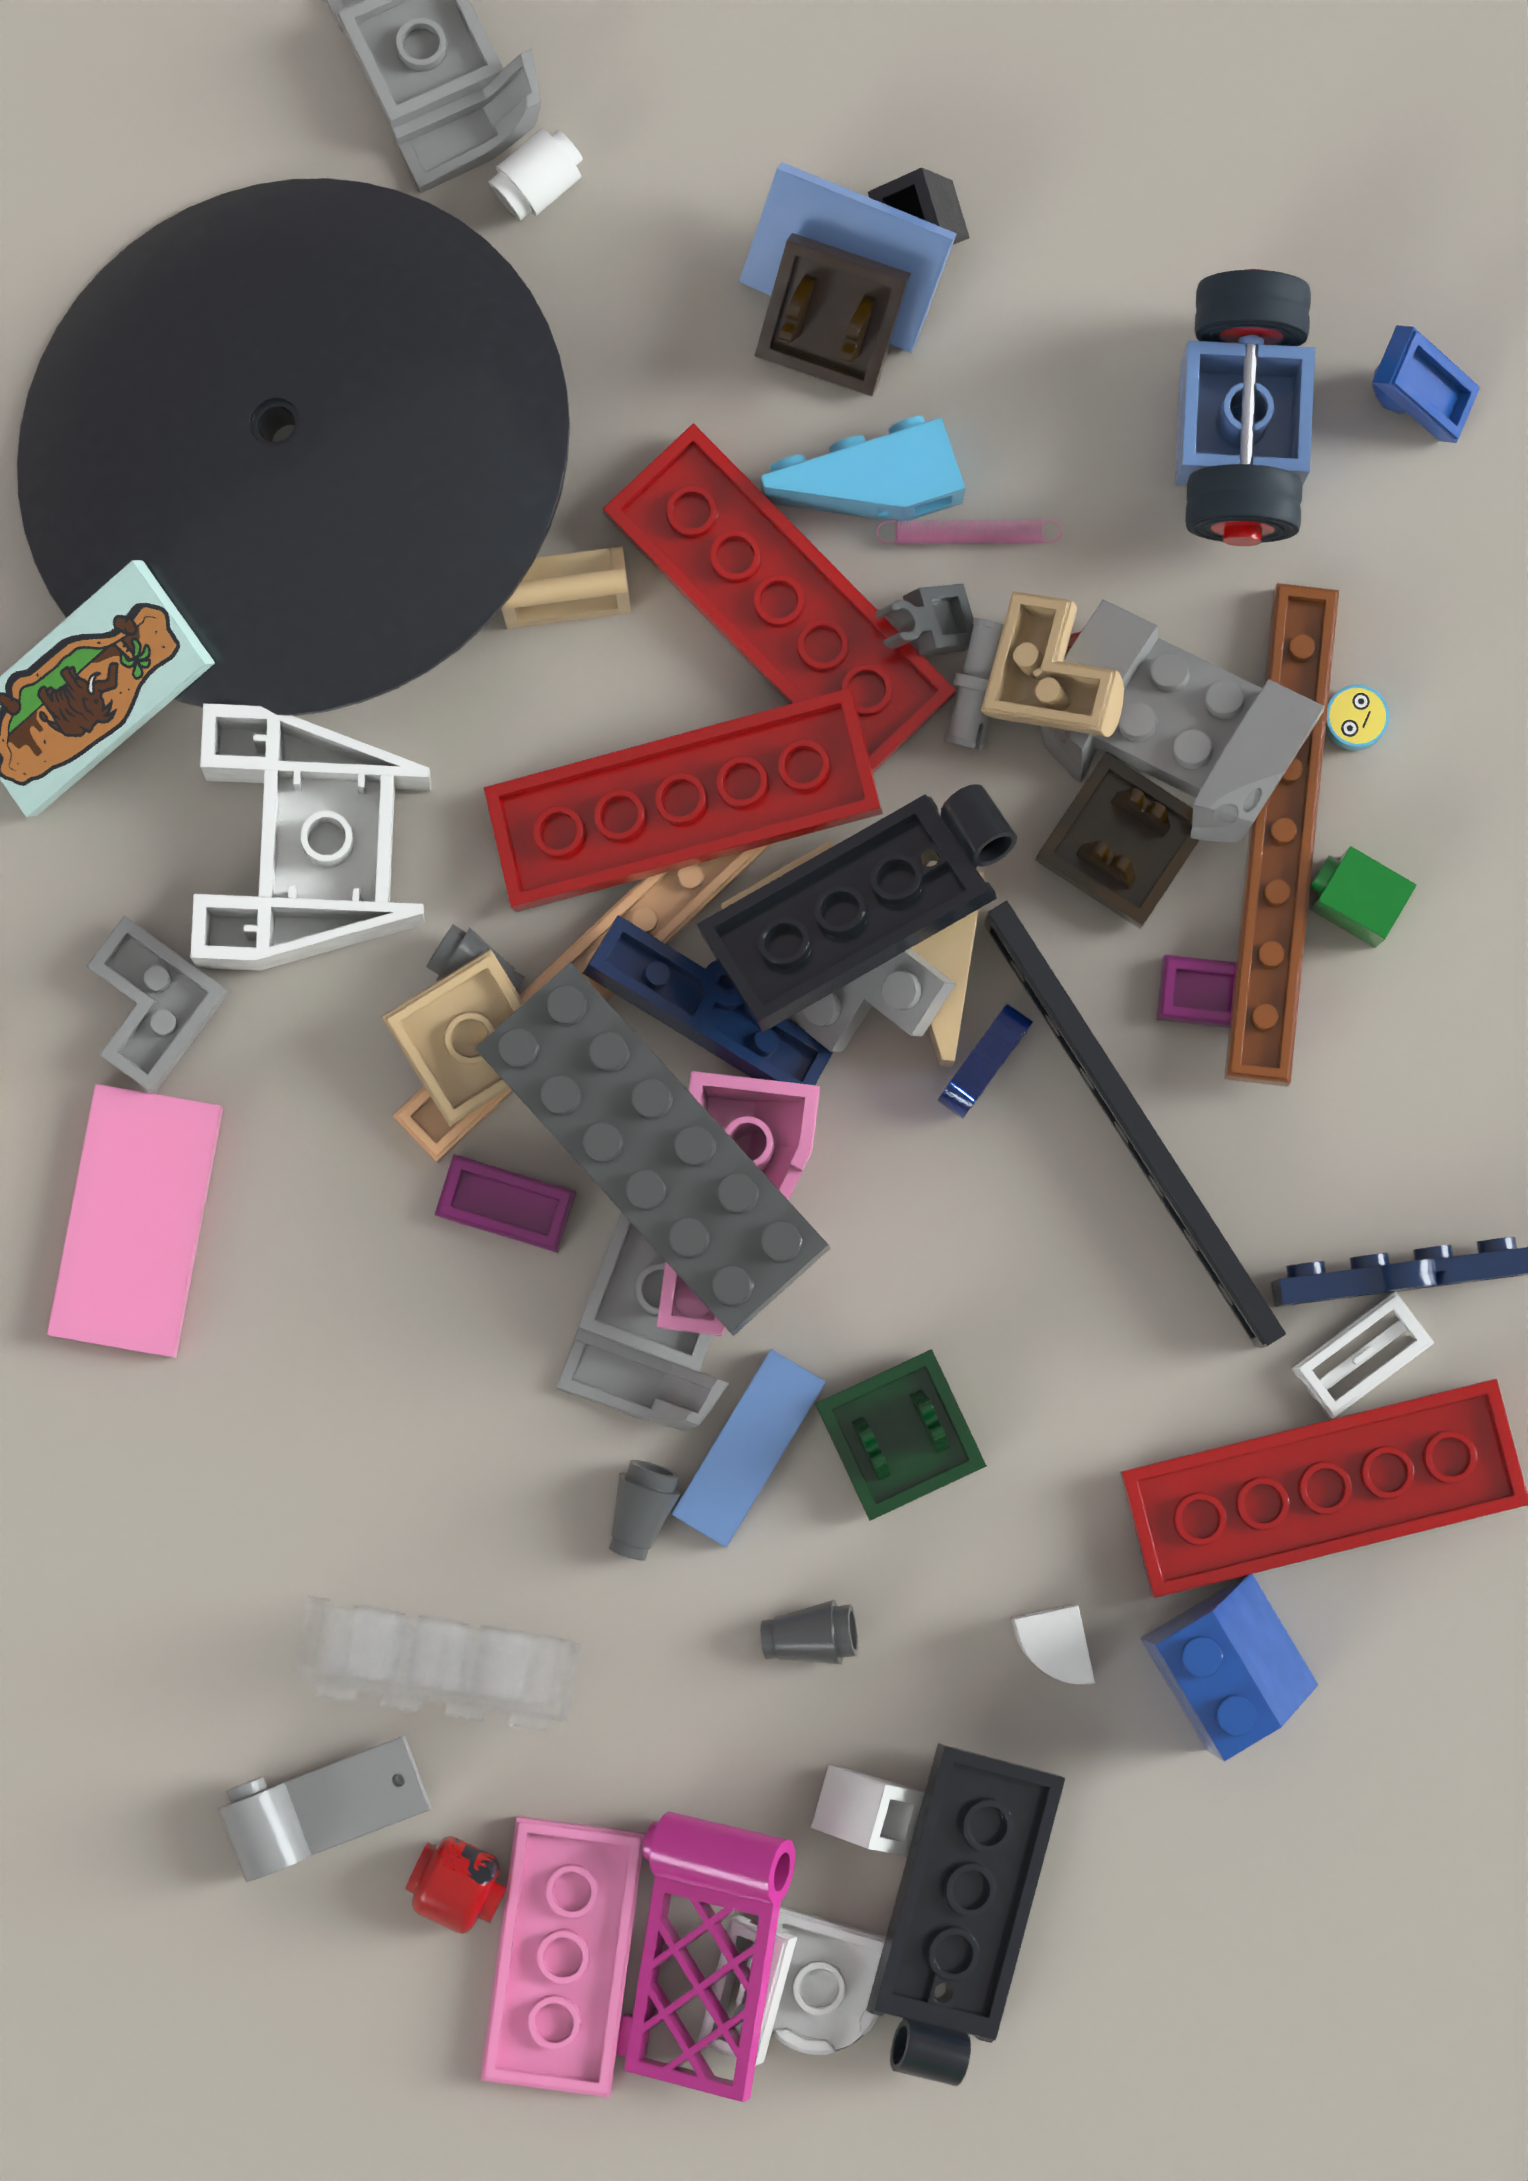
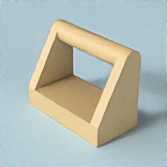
M623 546L535 558L532 566L513 595L501 608L507 629L632 613Z

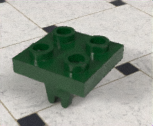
M932 1349L815 1403L869 1521L987 1466Z

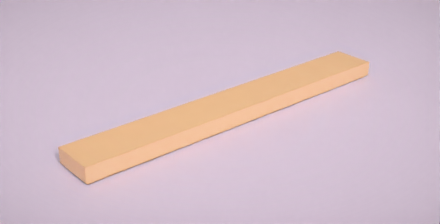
M773 844L641 879L520 994L521 999L524 1003L529 1000L570 962L582 974L618 915L668 945ZM582 974L607 1002L615 995L612 991ZM423 1086L393 1117L439 1163L513 1091L512 1089L507 1090L449 1126L425 1086Z

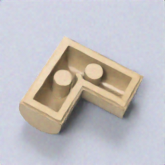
M1012 592L981 707V712L985 716L1108 738L1114 733L1121 716L1124 698V686L1121 675L1117 670L1063 662L1077 613V606L1073 600Z

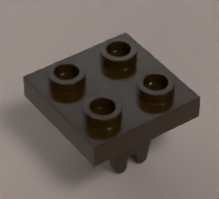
M792 233L786 241L754 356L873 396L880 380L911 273Z
M1105 752L1037 854L1035 861L1141 929L1199 842L1198 839L1190 838L1193 808Z

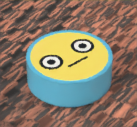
M1350 685L1342 688L1328 702L1325 731L1327 736L1335 745L1349 751H1361L1373 746L1383 736L1388 727L1389 709L1387 703L1376 690L1368 686Z

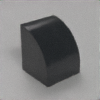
M921 167L868 191V196L871 199L957 233L953 244L970 238L953 180Z

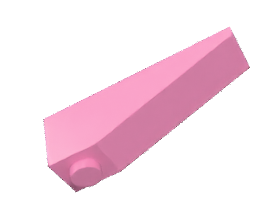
M691 1071L689 1092L789 1200L812 1153L820 1086ZM665 1261L657 1328L723 1336L726 1330L725 1326Z

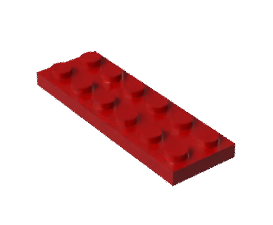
M694 423L603 507V514L789 704L851 688L873 773L955 696L956 689L923 656L919 655V652L910 642L898 648H888L884 645L883 640L897 634L898 630L885 617L876 618L875 614L878 610Z
M851 688L483 787L510 906L515 912L883 814Z
M1497 1379L1120 1472L1152 1598L1528 1505V1493Z

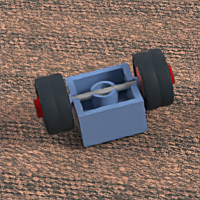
M1245 269L1213 274L1202 279L1198 284L1196 290L1197 311L1194 326L1198 341H1188L1180 362L1175 485H1187L1186 528L1196 536L1224 542L1232 546H1255L1261 543L1288 539L1299 532L1301 525L1300 504L1302 501V486L1310 473L1315 347H1298L1306 342L1309 335V310L1311 306L1309 284L1299 277L1276 271Z

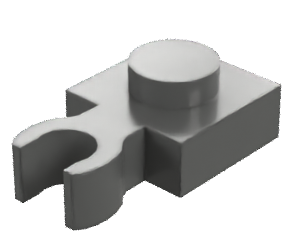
M964 584L918 588L904 595L903 600L896 601L878 610L875 614L876 618L890 617L898 627L897 634L883 640L884 645L888 648H898L915 640L920 656L968 650L974 624H972L973 615Z

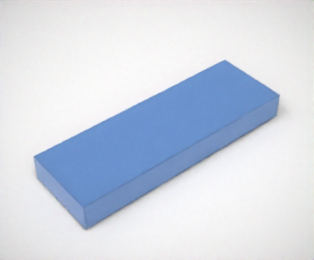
M771 1349L671 1515L727 1548L826 1382Z

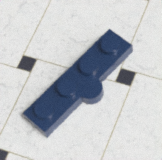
M619 915L609 927L582 973L751 1078L816 1085L833 1052H830L805 1032L804 1029L788 1019L762 1033L717 960L703 968Z
M1504 1237L1478 1241L1477 1254L1453 1257L1452 1245H1442L1413 1250L1415 1261L1394 1264L1389 1263L1388 1253L1350 1258L1351 1270L1326 1273L1324 1261L1286 1266L1288 1278L1271 1282L1274 1306L1282 1307L1395 1291L1528 1275V1247L1517 1248L1515 1237Z

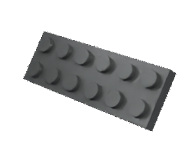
M571 962L475 1047L477 1052L733 1336L831 1249L820 1234Z

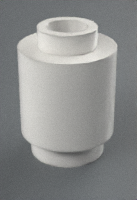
M541 128L496 166L498 174L488 181V184L505 208L518 221H521L530 213L537 216L581 179V174L576 165L583 158L563 132L558 130L551 136L546 130Z

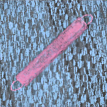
M962 519V533L960 536L959 520L958 538L957 520H955V540L954 520H952L951 540V520H949V537L947 520L946 535L944 533V520L943 531L941 535L940 520L939 538L938 520H936L935 540V520H933L932 540V520H930V538L928 520L927 534L925 531V520L924 530L922 534L921 520L920 537L919 520H917L916 539V520H914L913 540L912 520L911 537L909 520L908 533L906 530V520L904 534L903 520L901 522V537L900 520L898 521V538L897 520L884 521L878 526L876 534L877 538L882 543L888 545L897 543L898 545L899 542L901 545L902 541L903 545H905V538L907 545L908 541L910 545L911 542L913 545L914 543H916L917 545L919 542L920 545L921 541L922 544H924V539L926 545L927 541L929 545L930 542L932 545L933 543H935L936 545L937 542L938 544H940V541L941 544H943V540L944 544H946L947 541V544H949L950 542L951 545L952 543L956 544V542L957 544H959V541L960 544H962V540L963 544H965L966 541V544H968L969 542L970 545L971 543L974 544L975 542L976 544H978V541L979 544H981V540L982 544H984V541L985 544H987V542L989 544H993L994 542L995 544H997V541L998 544H1000V540L1001 544H1003V541L1005 544L1006 542L1008 544H1012L1014 542L1015 544L1016 541L1017 544H1019V540L1021 544L1022 541L1024 544L1025 542L1027 544H1031L1033 542L1034 544L1035 541L1036 543H1038V540L1041 544V541L1044 543H1052L1059 540V538L1062 536L1063 531L1062 526L1059 522L1055 520H1046L1043 522V520L1041 519L1040 538L1038 519V536L1036 538L1035 519V534L1033 539L1032 519L1030 541V519H1028L1027 541V520L1025 519L1024 540V520L1022 519L1021 538L1019 519V536L1017 538L1016 519V533L1014 539L1013 519L1012 541L1011 520H1009L1008 541V520L1006 519L1005 539L1004 519L1003 537L1001 535V519L1000 535L998 537L997 519V532L995 539L994 519L992 541V520H990L989 540V520H987L986 539L985 519L984 537L982 534V519L981 534L979 536L978 519L977 539L976 520H974V540L973 520H971L970 540V520H968L967 538L966 520L964 536ZM1048 521L1056 522L1061 528V534L1058 539L1050 542L1043 541V523ZM886 522H895L896 541L893 543H885L878 536L879 527Z

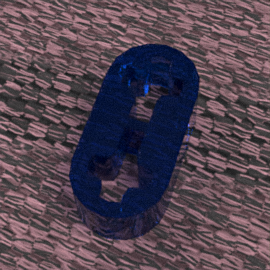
M1007 1003L937 1101L964 1119L1028 1031L1033 1021Z

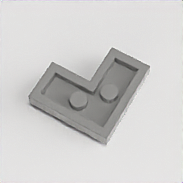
M125 915L86 966L137 1003L99 1055L153 1094L157 1092L230 993L226 988Z
M910 948L794 1014L789 1019L804 1029L805 1032L830 1052H844L872 1006L910 1036L922 1037L956 983Z

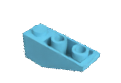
M923 416L901 420L888 429L890 434L866 441L863 435L842 439L829 447V454L807 461L804 455H793L783 458L769 467L770 473L761 475V492L775 505L887 521L897 520L898 522L900 520L902 522L903 520V523L905 520L906 522L908 520L911 521L962 504L965 485L942 418L925 422Z

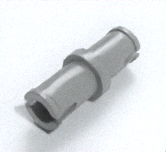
M973 618L972 624L974 625L962 673L956 672L953 685L959 687L944 742L984 751V741L990 717L985 716L981 712V707L1004 624Z

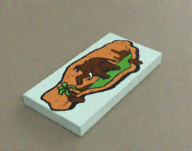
M132 560L0 676V780L26 817L38 816L215 664L143 560Z

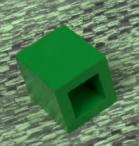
M1350 846L1340 857L1339 861L1328 855L1310 885V889L1319 893L1310 910L1376 948L1386 939L1417 884Z

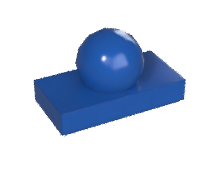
M1396 325L1383 358L1374 371L1372 381L1375 395L1384 408L1398 414L1408 413L1437 440L1457 443L1480 390L1478 384L1413 326Z

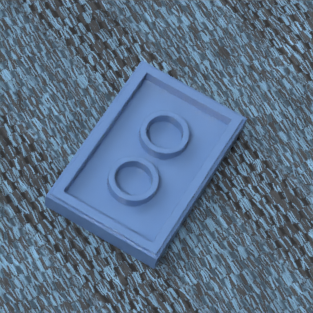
M782 162L776 169L739 283L771 295L786 241L792 233L911 273L890 345L911 353L917 344L957 233Z

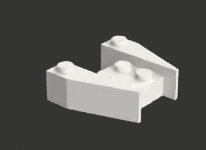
M203 703L200 768L206 781L264 783L259 895L258 897L211 894L193 895L190 958L195 966L206 969L262 971L425 925L424 905L390 902L395 789L431 791L429 767L292 715H276L262 706Z

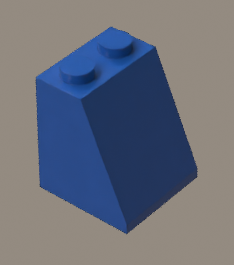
M1253 1574L1243 1576L1140 1638L1205 1749L1224 1762L1280 1729L1318 1686L1317 1681Z

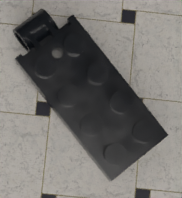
M968 785L956 791L944 802L940 814L933 799L924 794L699 922L697 926L704 941L763 1033L997 899L990 883L984 881L976 868L978 866H989L1004 858L1017 843V835L982 785ZM930 861H937L935 865L927 866Z
M938 1743L866 2009L869 2013L879 2016L888 2014L903 2018L895 2031L891 2046L890 2065L894 2072L958 2086L965 2077L971 2055V2041L968 2034L975 2036L978 2040L989 2043L996 2040L1063 1790L1064 1777ZM945 1983V1993L941 1997L935 1998V1988L939 1984Z

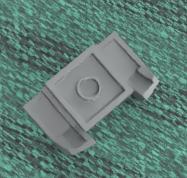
M326 0L341 32H345L392 128L396 145L420 193L493 160L535 127L541 100L531 49L520 53L503 69L470 0Z
M1102 599L1063 662L1118 671L1123 680L1124 698L1117 728L1109 738L1041 726L1046 748L1080 783L1087 774L1095 750L1107 752L1118 760L1196 798L1193 803L1190 838L1214 842H1240L1324 712L1325 706L1269 679L1263 688L1158 638V625Z
M621 1212L556 1388L645 1421L679 1430L695 1428L705 1419L729 1384L726 1381L699 1372L713 1335L657 1328L665 1260Z

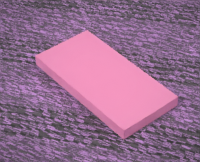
M95 1084L47 1332L48 1336L177 1357L224 1109L222 1106Z
M525 1816L516 1817L481 2080L610 2098L646 1833Z

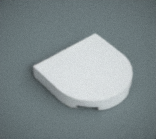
M780 1906L776 1933H788L796 1936L797 1940L772 2034L785 2046L801 2053L827 2055L844 2049L870 2031L879 2016L869 2013L866 2009L886 1937Z

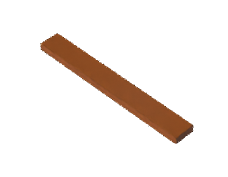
M1277 583L1273 592L1264 685L1269 679L1325 706L1249 829L1224 1075L1226 1080L1288 1087L1291 1083L1339 590Z

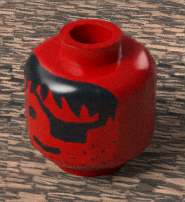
M448 1836L443 1838L437 1846L427 1842L411 1873L405 1890L413 1893L412 1907L418 1915L456 1933L464 1934L474 1927L478 1918L488 1923L492 1921L507 1887L496 1882L500 1865L495 1856L456 1837Z

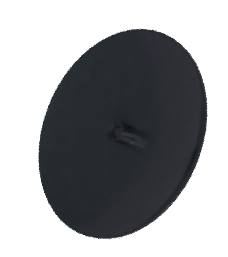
M330 178L282 180L256 184L220 194L188 207L159 223L129 244L100 270L65 314L39 361L26 399L20 426L17 455L18 499L24 532L35 565L50 595L67 618L132 560H143L215 662L213 666L174 698L182 703L203 708V703L262 706L276 715L299 716L323 713L352 706L396 690L429 672L456 653L492 620L525 577L550 530L562 493L569 452L570 416L568 390L561 357L547 320L533 294L512 265L485 238L458 218L429 202L382 186ZM294 425L290 436L282 441L272 442L274 435L279 429L284 426Z

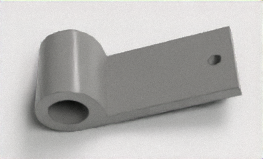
M405 1735L268 1788L264 1777L251 1780L227 1790L230 1803L219 1807L246 1882L267 1876L294 1865L311 1855L432 1809Z

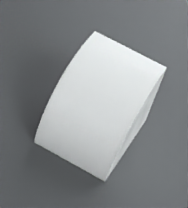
M1069 1604L1011 1617L1014 1633L1020 1648L1037 1668L1062 1682L1070 1684L1095 1683L1078 1605Z
M828 1765L811 1828L867 1849L908 1856L925 1792L865 1773Z

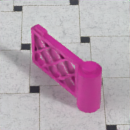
M668 1811L661 1817L659 1822L655 1821L649 1826L644 1839V1858L649 1860L650 1869L655 1876L633 2015H622L616 2054L626 2057L624 2071L744 2102L751 2097L780 1904L788 1892L795 1868V1847L792 1840ZM671 1894L688 1898L704 1922L682 1939L668 1919ZM710 1904L725 1908L715 1914ZM736 1911L759 1916L755 1944L741 1954L721 1924L724 1919ZM709 1931L728 1963L705 1979L686 1947ZM665 1940L669 1948L663 1952V1945ZM675 1956L694 1988L671 2004L658 1983L660 1966ZM750 1958H752L751 1970L745 1963ZM734 1971L746 1990L747 1996L745 2009L730 2019L711 1986ZM699 1996L718 2028L695 2044L676 2011ZM655 2005L659 2013L652 2017ZM665 2021L683 2051L681 2055L670 2063L646 2058L650 2030ZM740 2023H742L741 2035L735 2028ZM722 2036H724L737 2058L733 2081L715 2076L701 2054L702 2050ZM689 2061L694 2070L680 2066Z

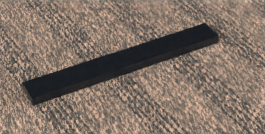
M1006 900L988 911L984 923L985 928L1254 1346L1259 1348L1267 1347L1286 1335L1279 1321L1008 901Z

